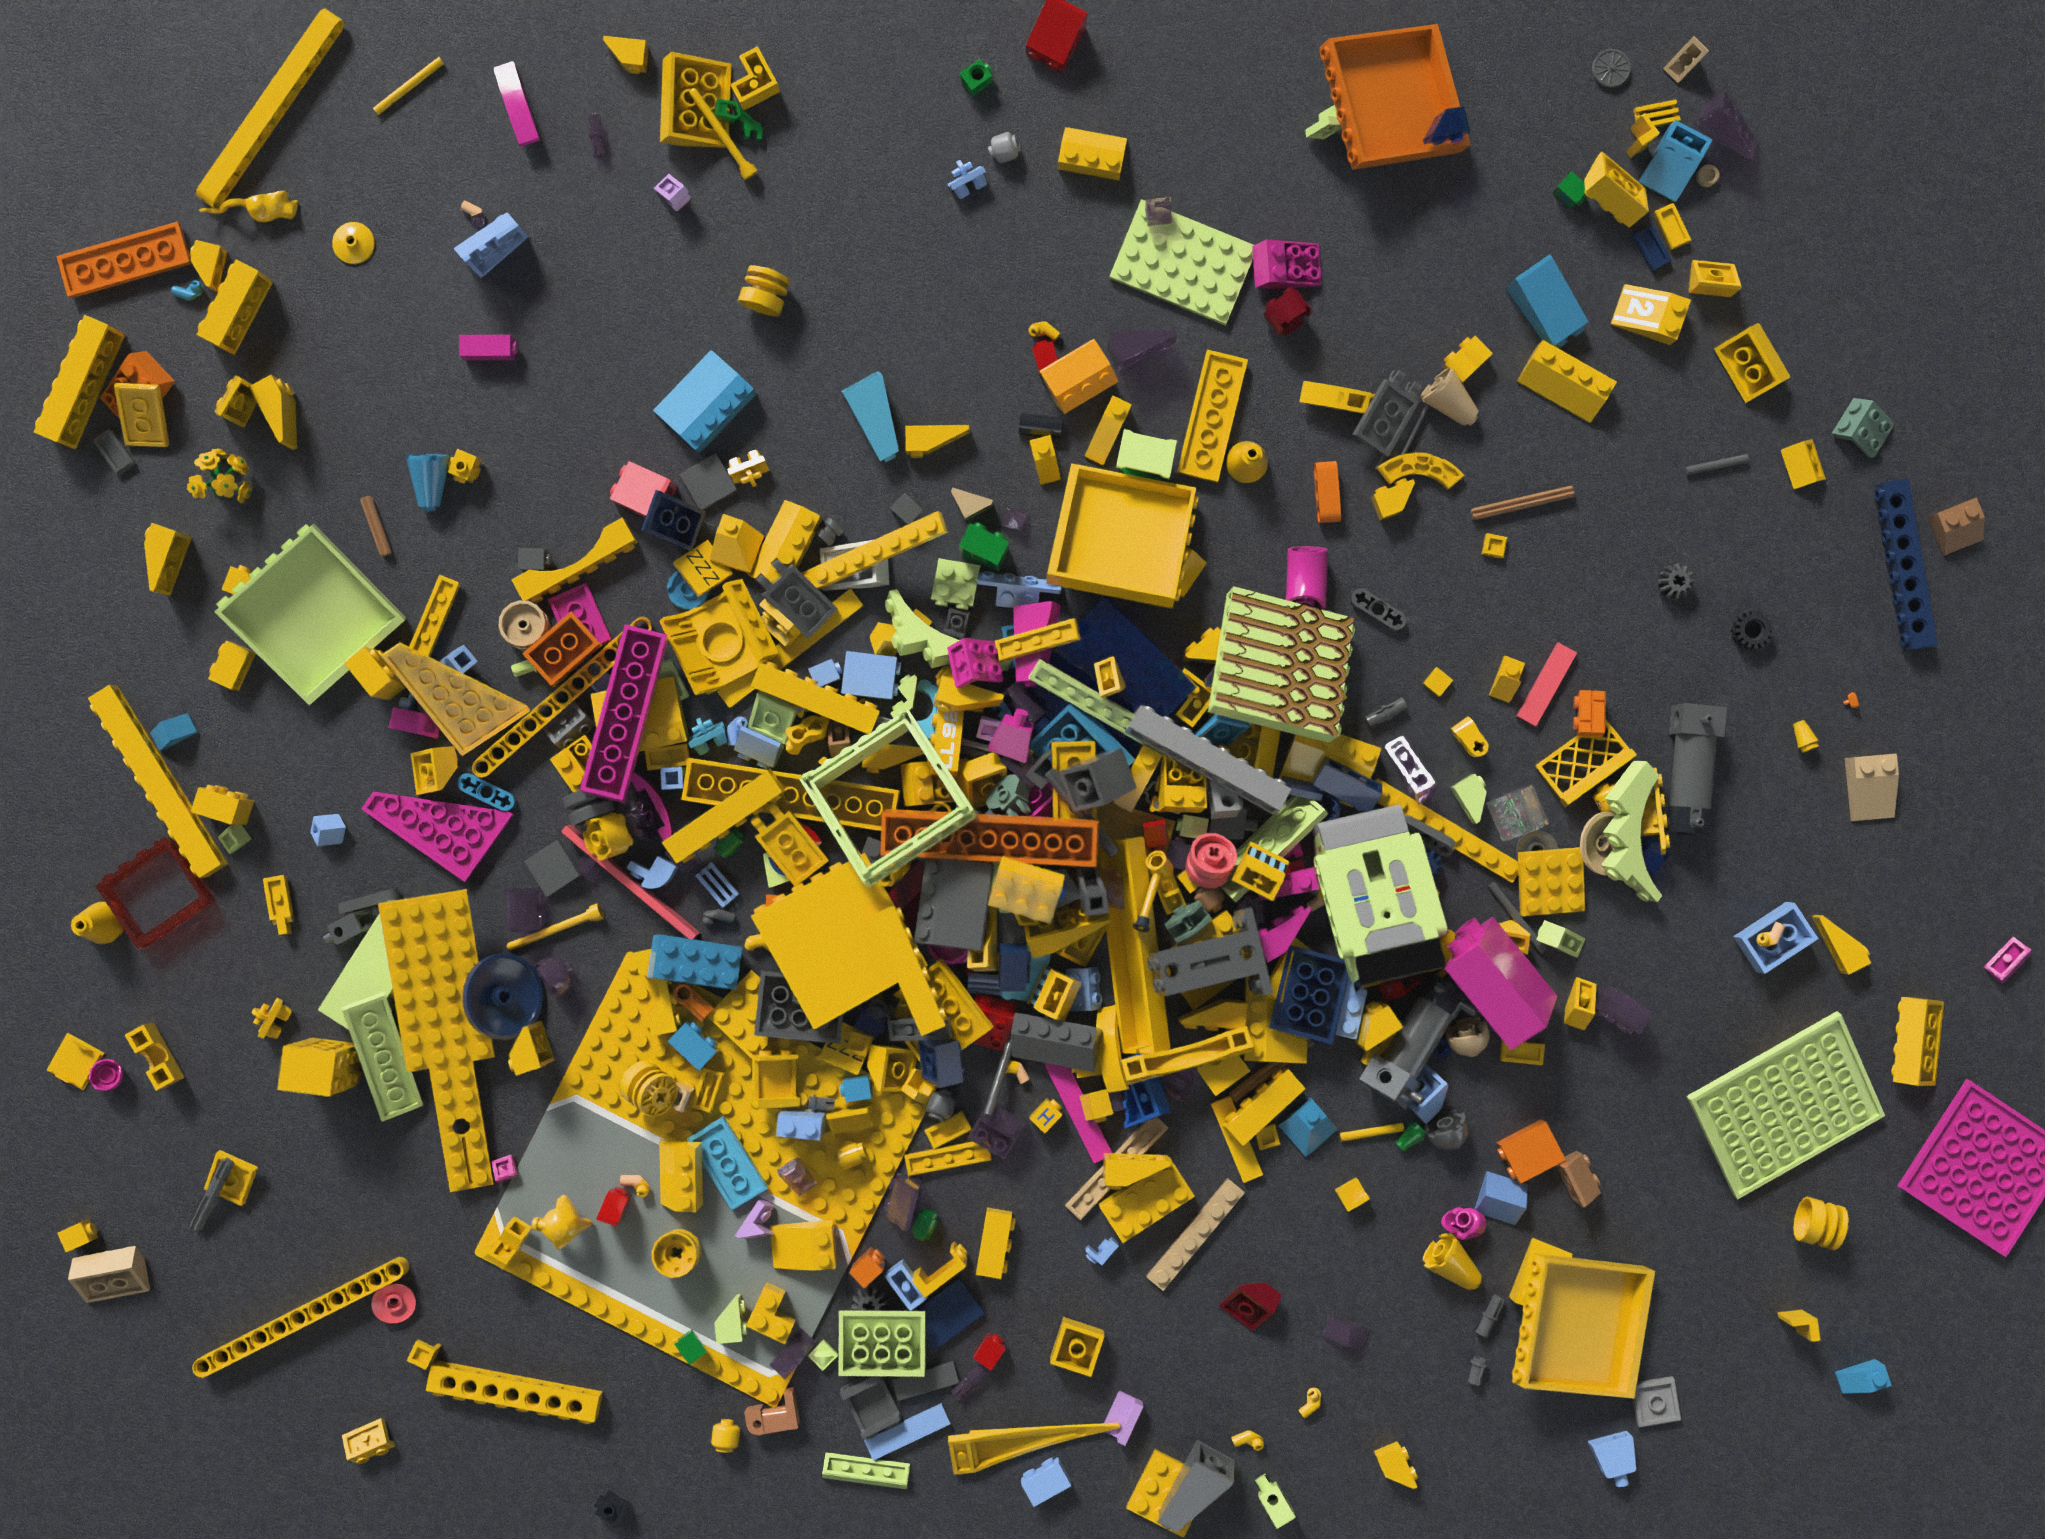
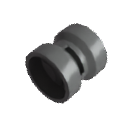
M828 517L825 520L826 527L818 528L815 534L828 546H831L836 538L835 535L841 536L844 530Z

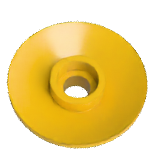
M350 222L337 229L333 236L332 246L337 257L343 262L360 264L372 255L375 239L372 232L365 225ZM350 238H354L353 244H348Z

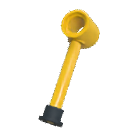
M1162 851L1150 853L1146 860V865L1151 871L1152 878L1141 915L1137 917L1136 923H1133V928L1140 932H1149L1150 930L1149 915L1159 881L1167 879L1173 873V864Z

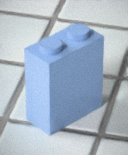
M846 651L841 693L843 695L848 693L853 696L893 700V697L898 695L899 684L895 683L896 675H900L901 663L898 662L897 657Z
M784 1108L778 1114L776 1136L820 1140L825 1132L826 1112Z

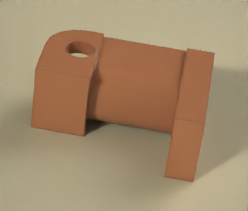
M795 1387L786 1388L784 1392V1406L764 1409L763 1404L747 1407L744 1413L748 1431L754 1435H763L798 1429L800 1418Z

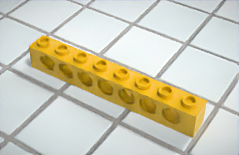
M438 1360L430 1366L426 1391L432 1392L434 1396L450 1395L453 1396V1399H471L477 1404L493 1403L498 1408H507L509 1406L516 1408L519 1412H528L530 1410L537 1412L541 1416L557 1415L562 1420L573 1418L578 1419L583 1424H591V1422L596 1421L599 1416L603 1391ZM448 1377H451L455 1380V1386H452L448 1383ZM469 1381H472L476 1384V1390H473L469 1387ZM489 1385H494L497 1388L498 1393H492L489 1389ZM510 1389H515L519 1397H513L510 1394ZM531 1393L538 1394L540 1401H534L531 1398ZM552 1397L559 1398L561 1405H555L552 1402ZM573 1401L580 1402L582 1409H576L573 1406Z

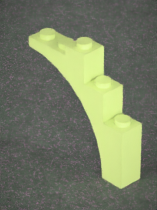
M898 589L890 590L887 600H885V607L887 612H890L893 627L896 629L894 636H892V644L898 650L899 655L903 656L923 651V657L925 661H928L931 668L950 664L947 647L959 640L942 634L928 626L906 605ZM1013 659L1004 662L999 661L1001 672L1009 669Z
M1633 761L1605 797V800L1610 805V809L1617 814L1603 831L1608 838V842L1614 846V849L1601 866L1607 871L1606 875L1614 881L1622 880L1629 887H1632L1641 900L1645 902H1658L1662 894L1655 887L1646 870L1640 836L1645 803L1660 775L1647 761Z

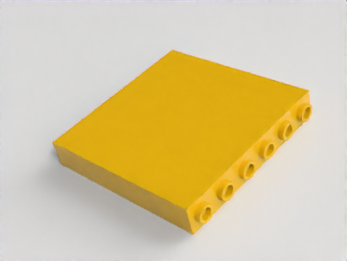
M1071 463L1046 584L1173 609L1174 601H1179L1181 589L1177 588L1178 582H1183L1185 570L1181 569V565L1186 564L1188 551H1184L1185 545H1190L1192 533L1188 532V528L1193 527L1195 515L1191 513L1192 509L1197 508L1199 497L1195 496L1196 488Z
M865 852L860 854L868 867L872 865ZM850 861L843 865L841 862L829 867V873L825 875L822 872L810 878L811 883L805 886L803 883H800L791 889L793 893L786 897L784 893L772 899L773 904L768 907L765 904L754 909L755 914L751 916L814 1030L898 983L870 918V915L893 906L894 903L885 887L881 886L878 882L868 888L862 882ZM902 920L901 922H902L903 927H904V929H905V928H907V927H906L904 921ZM914 939L910 940L912 948L917 947L922 958L918 961L921 969L928 966Z
M1533 1253L1526 1301L1523 1306L1519 1344L1516 1349L1515 1368L1512 1372V1382L1526 1389L1634 1398L1655 1271L1640 1265Z

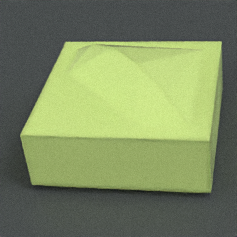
M824 1339L808 1354V1357L822 1371L838 1356V1353Z

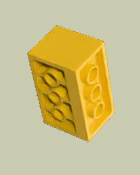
M309 1038L283 1046L277 1090L332 1096L356 1087L361 1080V1071H359L360 1060L354 1043Z

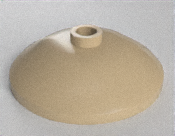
M1601 812L1593 816L1586 823L1580 838V852L1584 863L1591 871L1600 875H1606L1607 871L1601 865L1614 849V846L1608 842V838L1603 831L1617 814L1615 812Z

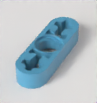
M465 773L458 778L457 785L461 791L502 811H510L515 808L517 799L514 794L474 774ZM471 778V783L479 785L477 790L469 786L465 788L464 779ZM485 786L491 787L493 791L490 798L482 796V789ZM497 795L502 798L509 796L508 800L511 804L504 807V802L496 799L494 803L493 800Z

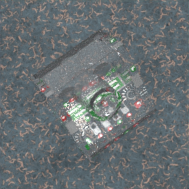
M1533 784L1486 803L1502 842L1537 831L1549 824Z

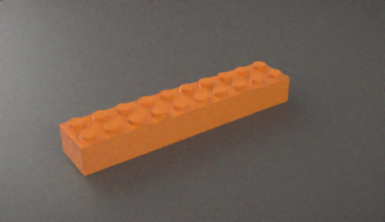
M884 810L881 818V855L886 856L951 812ZM977 814L976 818L917 856L922 858L1000 862L1003 856L1023 863L1096 867L1099 859L1100 820Z

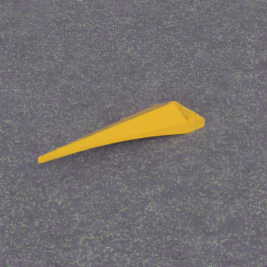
M1120 1423L971 1430L970 1434L948 1436L954 1475L975 1473L1005 1460L1050 1445L1119 1429Z

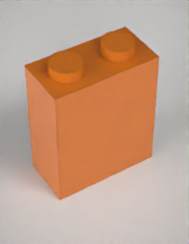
M1542 1119L1496 1142L1499 1147L1497 1149L1499 1157L1502 1161L1506 1160L1509 1166L1506 1170L1512 1180L1515 1179L1520 1184L1566 1160L1547 1122Z

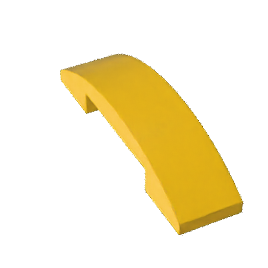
M1116 1005L1098 1009L1096 1027L1102 1030L1098 1051L1102 1076L1108 1093L1129 1090V1085L1126 1083L1121 1065L1122 1058Z

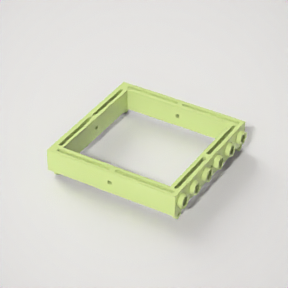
M908 709L900 710L892 720L879 725L871 734L862 736L857 743L851 747L844 748L839 755L826 760L816 770L803 774L800 780L862 882L868 888L978 816ZM910 730L959 807L868 867L820 789Z

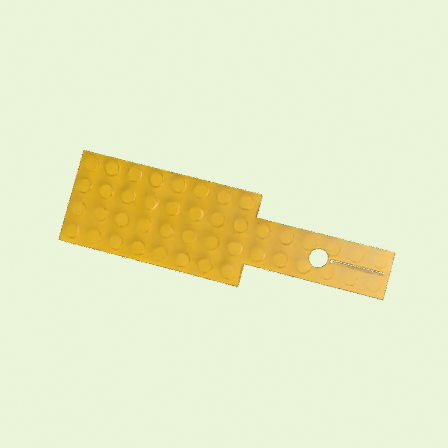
M467 889L379 903L378 907L407 1072L429 1069L450 1192L493 1185L494 1180L474 1061L495 1057L492 1039L481 1035L471 1026L465 1015L462 1002L466 978L472 968L479 962ZM462 1118L470 1123V1129L467 1133L458 1134L454 1131L453 1123L457 1119Z

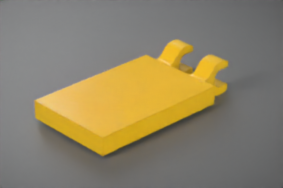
M776 802L768 806V810L776 818L770 825L766 826L758 814L751 819V823L759 831L755 838L791 883L797 886L828 862L829 859L790 810L783 813Z

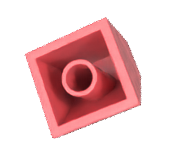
M629 461L627 465L622 467L619 473L621 478L618 484L615 483L612 486L610 499L646 518L655 490L673 497L677 486L670 479Z

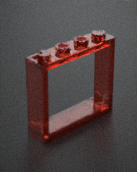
M163 837L160 840H156L152 848L138 852L135 855L137 858L131 862L126 861L118 866V871L113 874H106L101 879L102 882L95 886L137 949L149 947L216 901L203 880L192 873L190 869L191 864L187 858L180 854V847L176 840L174 841L172 838ZM169 850L200 897L144 934L113 887Z

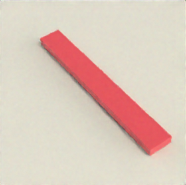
M571 825L564 827L561 831L562 834L685 937L695 939L700 934L697 929L648 888L642 887V883L630 875L612 858L602 861L595 859L598 856L590 854L585 845L583 834L575 827H571Z

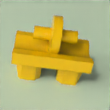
M758 450L747 454L749 458L747 462L742 463L740 458L737 457L729 460L730 468L727 470L734 484L751 482L753 487L757 486L755 479L762 477V473L770 471L763 455L761 456Z
M1173 873L1167 879L1159 881L1157 893L1166 915L1173 913L1181 905L1186 906Z
M276 998L269 1013L266 1012L269 1005L263 1003L261 1009L253 1008L252 1014L256 1016L253 1023L259 1025L262 1019L264 1020L258 1031V1037L263 1039L265 1036L274 1039L278 1038L282 1027L273 1023L275 1017L287 1021L292 1012V1009L282 1004L283 1000Z

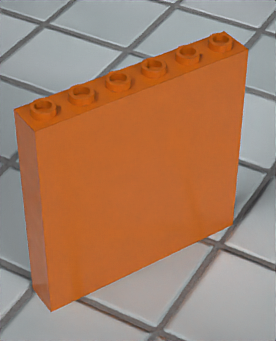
M1438 24L1329 38L1319 47L1320 57L1325 67V76L1329 82L1331 98L1335 104L1336 117L1340 123L1342 139L1346 145L1347 158L1352 170L1457 154L1471 145Z

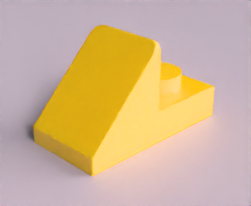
M1504 656L1489 696L1510 703L1521 684L1519 678L1525 663Z

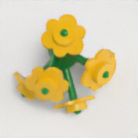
M217 448L212 449V452L200 454L199 458L194 461L196 467H200L202 471L208 469L211 475V479L207 483L203 482V478L200 475L189 477L190 483L187 484V489L194 498H205L207 487H210V490L218 496L224 495L228 498L234 495V491H237L239 494L237 500L240 503H244L245 499L250 497L252 492L251 483L245 480L239 488L234 483V476L231 475L234 471L242 475L248 473L249 468L242 457H236L234 454L229 455V453H225V450ZM228 458L227 462L232 467L225 474L220 473V459Z

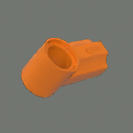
M682 983L675 988L673 994L676 1001L682 1003L701 1022L714 1009L695 990L692 984ZM682 987H686L689 990L690 995L688 998L681 997L680 989Z

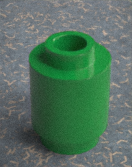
M730 827L728 829L730 833L715 842V851L725 859L728 856H732L745 842L743 838L744 833L737 827L733 829Z
M923 1208L922 1212L919 1211L911 1228V1231L914 1233L913 1237L923 1242L925 1239L930 1240L938 1223L937 1218L939 1214L927 1208Z

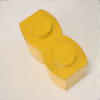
M1476 336L1472 339L1467 337L1459 345L1461 349L1456 354L1452 351L1444 359L1446 364L1442 368L1444 370L1452 368L1462 383L1493 354Z

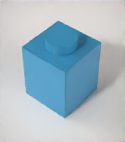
M870 1075L845 1078L843 1084L840 1085L841 1097H845L846 1102L871 1099L873 1095Z

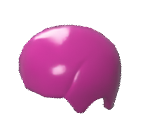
M103 1059L96 1062L89 1073L91 1085L96 1090L106 1092L116 1089L122 1083L124 1077L122 1067L112 1059Z

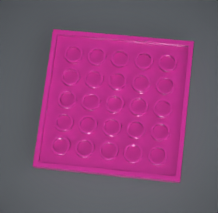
M1966 1079L1897 1187L2000 1255L2007 1257L2045 1198V1130L1972 1081Z

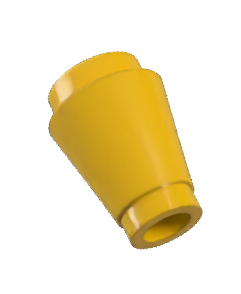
M1805 720L1793 724L1798 749H1801L1802 753L1819 747L1817 743L1819 740Z

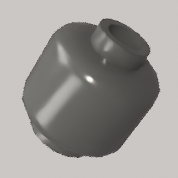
M940 1089L939 1092H933L925 1108L927 1113H929L928 1117L939 1122H944V1120L952 1117L956 1100L951 1097L952 1093L950 1091Z

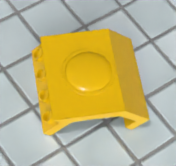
M743 579L726 582L722 586L723 593L701 604V606L684 613L663 617L659 621L665 634L668 636L669 642L695 696L704 693L709 695L756 671L760 663L765 664L766 661L772 660L779 654Z

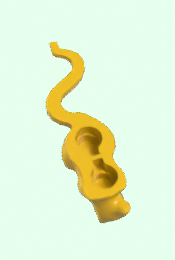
M277 191L270 194L251 196L248 199L236 198L226 200L218 208H202L199 211L220 214L227 211L229 207L241 205L246 208L254 220L265 223L279 217L286 219L294 218L297 212L298 201H290L286 191Z
M863 698L858 702L863 704L866 700ZM815 715L803 719L800 724L787 728L785 731L788 737L785 745L786 751L789 754L798 755L804 745L825 738L829 718Z

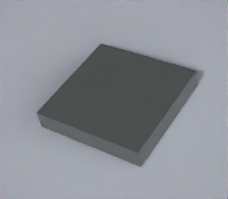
M716 453L679 474L697 506L702 510L738 491Z
M557 839L524 861L546 897L582 875L561 839Z

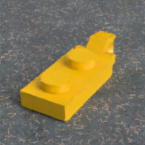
M287 875L264 878L263 884L269 918L272 920L273 925H277L279 935L290 934L293 910Z

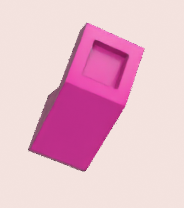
M393 707L388 728L438 739L440 729L428 714Z

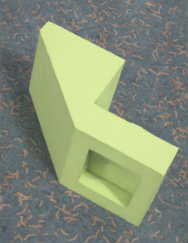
M907 675L899 681L901 685L898 686V689L907 701L905 703L900 701L892 707L894 711L890 714L893 718L900 710L908 709L911 711L914 709L918 683L915 675L912 677Z

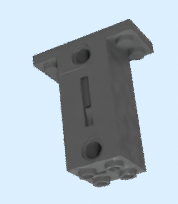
M1252 908L1234 911L1235 916L1232 917L1235 929L1238 928L1239 933L1150 953V958L1147 959L1149 970L1153 971L1155 980H1152L1154 991L1158 992L1159 996H1167L1249 976L1248 986L1254 995L1273 993ZM1242 950L1244 952V958H1242L1241 956ZM1167 967L1171 970L1169 977L1166 974Z

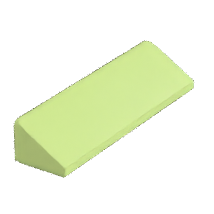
M826 1453L822 1477L907 1489L910 1464Z

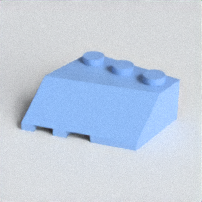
M508 213L498 216L495 221L454 249L477 275L482 278L526 240L528 236Z

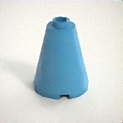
M407 454L406 460L418 506L423 507V511H436V507H440L450 455Z

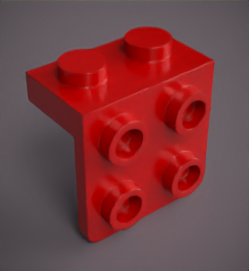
M976 994L974 1001L994 1027L975 1040L973 1044L1003 1051L1009 1038L1017 1004L992 998L988 995Z

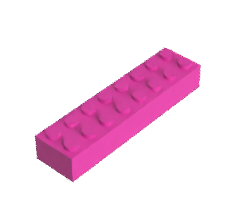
M624 625L580 791L583 794L620 803L626 802L669 641L666 634Z

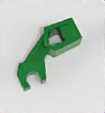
M717 99L714 115L718 120L732 124L738 121L742 125L745 139H749L750 132H754L756 134V141L760 142L762 140L763 128L760 122L753 120L739 107L738 102ZM727 108L733 110L734 114H727Z

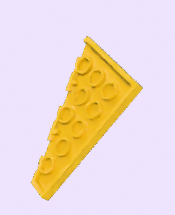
M398 643L381 656L452 745L455 746L461 756L530 712V708L527 705L402 643Z

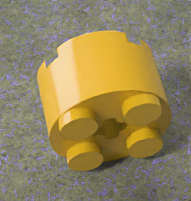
M611 812L585 822L584 826L587 825V829L583 832L584 842L590 854L598 856L595 859L602 861L625 853L628 847L633 844L632 837L625 825V817L621 813Z

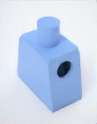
M1623 1431L1589 1440L1588 1444L1602 1474L1609 1479L1614 1477L1617 1487L1627 1486L1629 1482L1626 1474L1636 1471L1633 1436L1628 1431Z

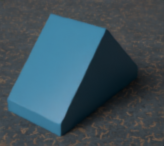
M187 713L160 722L150 734L159 751H163L198 733V730L190 714Z

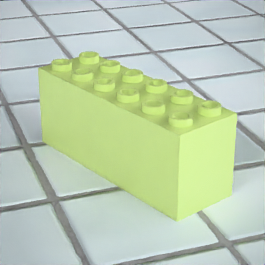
M380 913L318 1009L347 1029L348 1026L341 1007L382 992L386 995L391 1012L396 1006L394 1004L395 1000Z

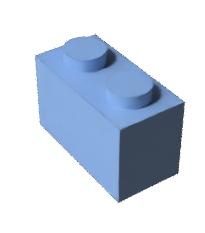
M904 1259L886 1271L884 1277L910 1311L928 1298V1296L924 1298L912 1282L913 1271Z
M1059 1457L1054 1460L1053 1458L1047 1459L1042 1463V1467L1036 1470L1030 1469L1026 1471L1021 1478V1485L1033 1507L1070 1487L1071 1479Z

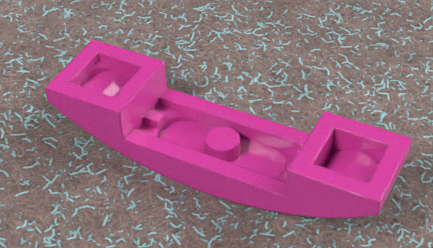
M633 772L632 782L637 792L645 790L648 792L665 825L657 829L664 841L675 834L670 810L654 785L642 775Z

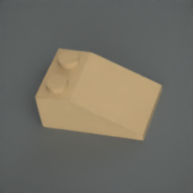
M1897 754L1845 758L1851 821L1895 817L1899 779Z

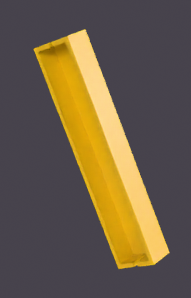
M1144 836L1112 839L1119 848V851L1110 857L1099 845L1098 868L1102 883L1107 892L1111 923L1105 926L1121 1052L1140 1054L1161 1052L1171 1049L1164 996H1159L1158 992L1154 991L1152 980H1155L1153 971L1149 970L1147 959L1150 958V953L1158 952L1153 905L1149 915V932H1140L1133 928V923H1136L1137 917L1141 915L1150 884L1148 867L1146 865Z

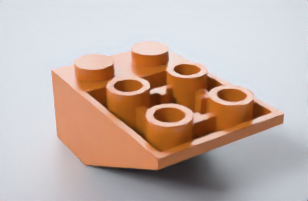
M147 351L130 353L100 399L120 419L114 390L116 383L159 385L161 398H163L175 381Z

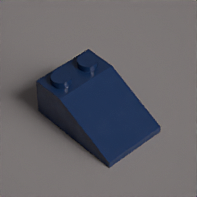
M655 490L641 530L677 548L692 551L706 511L659 490Z

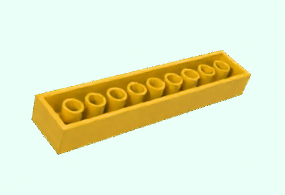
M688 758L681 800L717 805L767 770ZM773 771L785 789L780 793L782 798L776 801V804L783 813L790 810L795 818L825 822L800 781L802 775ZM836 780L831 781L820 789L842 825L881 831L882 812L886 809H898L900 790ZM770 801L763 805L765 809L761 812L772 814L768 810V806L772 803Z

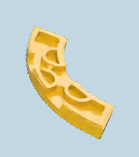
M1427 453L1399 455L1385 461L1376 468L1389 484L1403 476L1423 475L1436 480L1446 490L1450 489L1465 476L1452 463Z

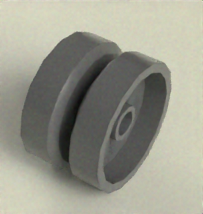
M580 790L561 798L564 809L572 810L579 808L568 816L571 827L585 824L589 819L615 812L616 808L613 801L607 799L598 802L602 798L583 794Z

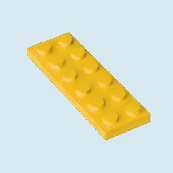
M1207 349L1177 469L1178 474L1218 483L1248 359Z

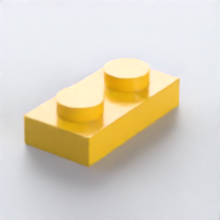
M688 744L645 750L647 771L687 766L688 758H690Z

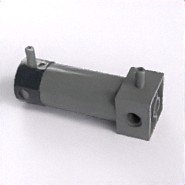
M1690 703L1671 705L1669 735H1675L1670 801L1667 811V832L1686 836L1710 835L1717 738L1724 737L1727 707Z
M1430 974L1419 992L1418 998L1402 1022L1403 1028L1396 1032L1381 1057L1377 1054L1373 1055L1359 1079L1369 1089L1404 1110L1407 1109L1412 1100L1422 1104L1425 1098L1417 1093L1421 1086L1416 1080L1460 1010L1462 1009L1472 1016H1476L1478 1009L1465 1002L1468 997L1457 986L1443 978Z

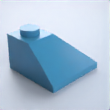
M1310 1097L1278 1124L1305 1157L1338 1130Z

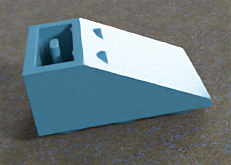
M1674 120L1667 128L1639 183L1676 202L1704 157L1712 139Z

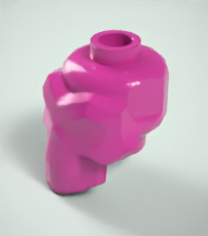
M1457 1207L1442 1217L1441 1224L1447 1231L1453 1233L1456 1238L1467 1240L1483 1234L1486 1228V1219L1481 1212L1475 1209Z

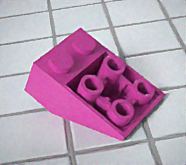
M1266 239L1252 246L1255 288L1283 289L1291 286L1297 288L1322 285L1319 244Z
M1297 905L1289 910L1290 915L1286 917L1279 916L1271 921L1272 925L1270 927L1257 929L1265 962L1268 963L1287 951L1310 913V907Z

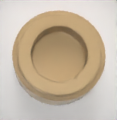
M1711 164L1702 166L1696 174L1697 182L1703 187H1711L1719 179L1718 169Z

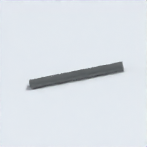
M1495 882L1491 883L1488 886L1513 920L1531 934L1530 941L1540 954L1547 950L1545 945L1536 940L1538 936Z
M1009 1034L1008 1041L1005 1044L984 1111V1115L988 1117L993 1115L1012 1053L1011 1034Z

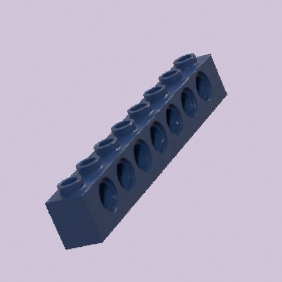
M1909 478L1883 482L1875 485L1874 496L1879 505L1878 519L1882 522L1883 531L1881 536L1886 545L1885 559L1890 568L1889 581L1893 585L1894 593L1892 599L1897 608L1896 622L1901 630L1900 643L1904 647V651L1936 646L1938 643ZM1891 498L1896 501L1895 508L1890 503ZM1895 519L1900 523L1899 529L1894 525ZM1898 540L1903 542V549L1898 547ZM1902 560L1907 564L1906 570L1901 566ZM1906 581L1911 585L1910 591L1905 588ZM1910 602L1914 605L1913 612L1909 609ZM1913 623H1916L1918 626L1917 633L1913 631Z

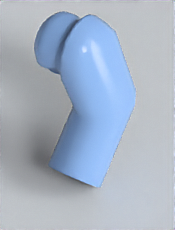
M736 717L727 726L728 746L736 745L741 726L747 727L748 725L746 718Z

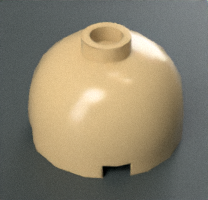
M1478 1017L1459 1019L1456 1021L1458 1025L1452 1028L1449 1025L1445 1031L1450 1048L1457 1054L1468 1057L1477 1056L1486 1048L1490 1039L1486 1021L1481 1022Z

